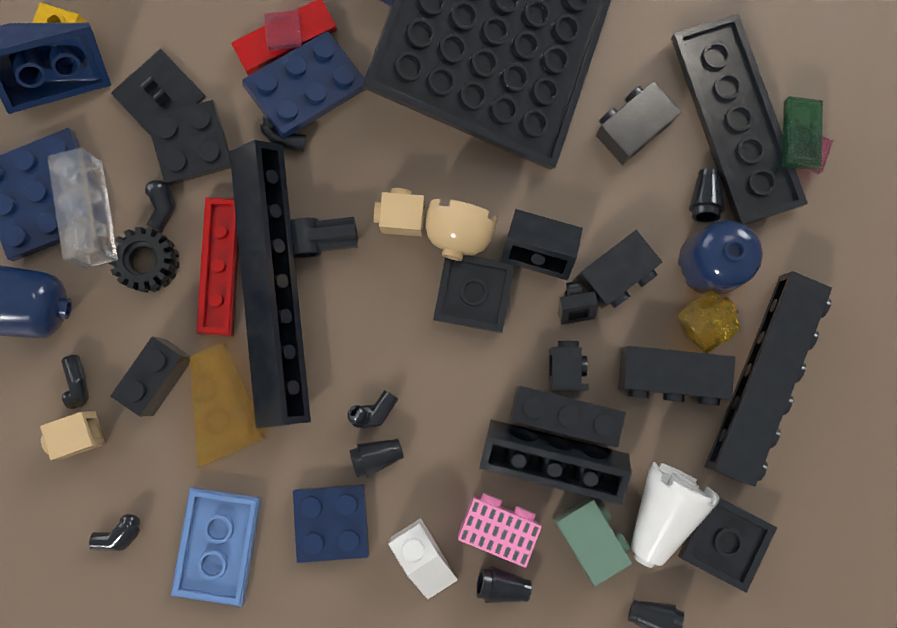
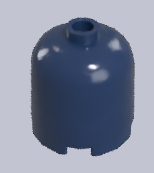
M722 221L713 223L690 236L680 249L678 264L690 288L699 294L717 296L729 293L750 281L761 267L763 251L760 240L749 227L739 222Z
M0 265V336L47 338L53 335L60 328L64 319L70 317L72 311V300L67 298L66 290L61 280L45 272Z

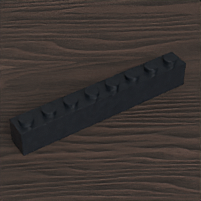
M253 140L231 150L230 162L256 428L307 423L311 422L284 149L282 144Z

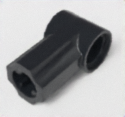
M306 217L291 220L294 258L315 257L321 255L324 251L358 248L355 217L328 220Z

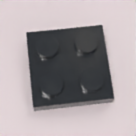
M213 100L146 118L164 183L168 186L231 168L230 151L217 106Z
M463 255L462 261L445 258L433 321L502 333L514 265L469 255Z
M720 498L713 510L685 540L678 557L747 593L778 527Z

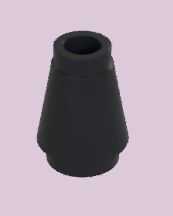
M706 168L698 172L689 211L692 212V218L695 221L715 222L721 218V213L725 210L718 170Z
M398 438L356 444L357 448L349 450L357 478L364 475L368 478L397 462V460L404 458Z
M490 566L489 569L481 568L476 586L477 598L484 599L485 603L528 602L532 590L530 580Z
M632 600L628 621L635 623V625L641 628H682L684 611L676 609V605Z

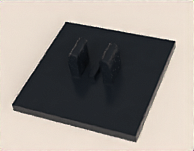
M161 48L111 92L116 100L150 136L147 117L195 105L206 98L202 91Z

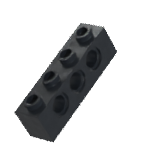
M492 419L490 420L479 469L621 505L632 474L628 453Z

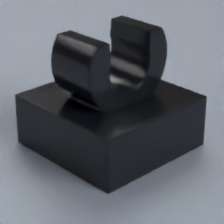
M580 281L566 283L567 291H565V296L559 298L558 315L561 325L595 319L598 305L595 291L583 293Z

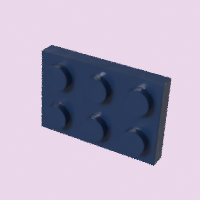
M328 31L242 79L243 87L282 139L287 138L366 90L362 88L363 76Z

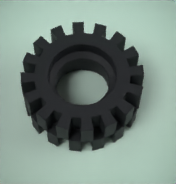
M135 227V232L128 229L124 231L125 238L118 236L114 240L119 245L117 248L110 247L109 252L114 254V258H108V264L114 266L110 271L112 275L118 277L117 281L126 285L128 288L148 293L149 290L152 292L160 291V286L167 287L170 284L167 281L169 278L174 279L177 274L173 270L174 267L179 268L180 262L175 259V257H179V253L173 248L175 246L174 243L161 233L151 228L146 230L142 227ZM141 248H152L157 257L154 268L146 273L137 272L133 266L134 254Z

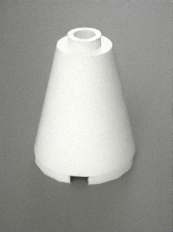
M653 462L648 471L630 545L631 550L635 553V560L649 568H653L654 565L663 566L717 505L720 499L719 495L708 486H706L704 492L700 490L696 484L697 479L663 463L658 467L656 462Z

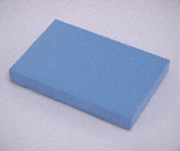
M197 487L189 489L171 596L239 607L244 604L262 497Z

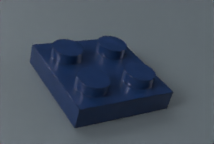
M365 484L293 490L297 563L369 557Z

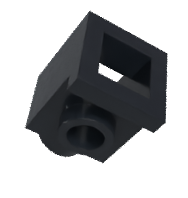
M558 341V347L549 349V390L589 391V383H582V377L587 376L588 360L587 356L582 355V347H579V341Z

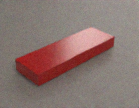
M314 0L231 42L249 76L326 31L332 34L338 30L323 0Z

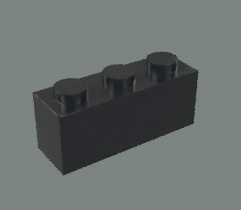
M625 346L621 348L618 389L628 390L627 397L649 399V392L663 393V400L684 402L685 396L698 397V404L720 406V399L733 398L735 356Z
M517 386L509 420L618 448L626 412Z

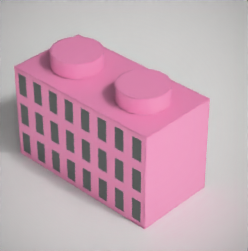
M484 492L481 498L473 495L459 529L458 540L526 568L542 527L538 521L534 520L536 514L519 506H516L514 511L501 506L503 500Z

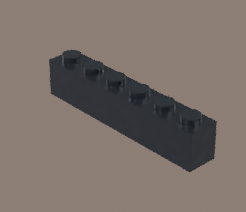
M794 271L779 276L734 390L733 398L730 400L704 467L754 487L757 481L763 479L768 467L766 458L769 450L775 447L780 438L781 430L778 427L781 419L792 407L793 396L791 394L795 383H798L805 373L806 364L804 360L807 352L815 346L818 340L819 332L816 329L820 319L830 309L831 299H829L832 287Z

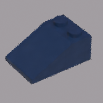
M9 23L0 25V99L8 114L112 86L89 23Z

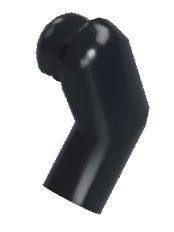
M263 116V124H260V131L271 143L282 144L285 149L304 152L306 135L293 133L287 138L282 139L266 116Z
M152 180L147 183L145 193L149 196L154 211L146 225L162 233L176 208V202L167 184L160 180Z
M69 355L61 360L69 391L62 394V401L67 408L75 409L77 406H84L89 399L80 357L78 355Z
M384 390L374 405L352 406L347 413L348 420L353 426L361 429L380 426L397 403L398 398Z
M126 514L120 518V524L111 533L93 532L89 540L90 550L121 551L126 549L140 532L138 528L140 519L136 515Z

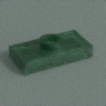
M792 96L784 100L782 167L817 170L822 167L823 100Z

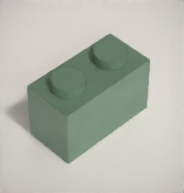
M587 496L553 517V520L595 587L632 564L627 556L631 548L620 531L616 534L613 533L607 523L612 520V517L601 500L595 503L592 498Z

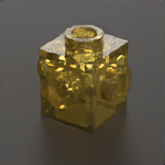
M712 290L695 299L677 313L685 336L706 354L723 342L730 340L734 334L740 331L736 316L739 312L735 304L728 297L721 298Z

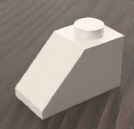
M421 518L391 536L388 542L390 548L407 576L427 599L458 581V578Z

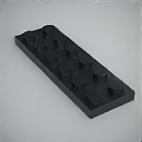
M739 13L675 32L671 37V41L736 222L746 225L808 204Z

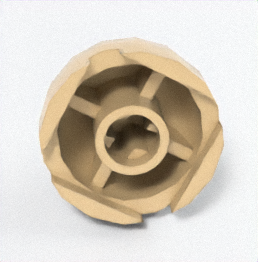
M441 199L430 201L426 217L427 235L433 245L443 250V257L462 261L463 255H476L484 251L490 244L498 219L496 215L488 219V210L460 201L450 200L449 207L439 206Z

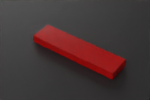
M205 197L196 334L234 336L239 260L234 198Z

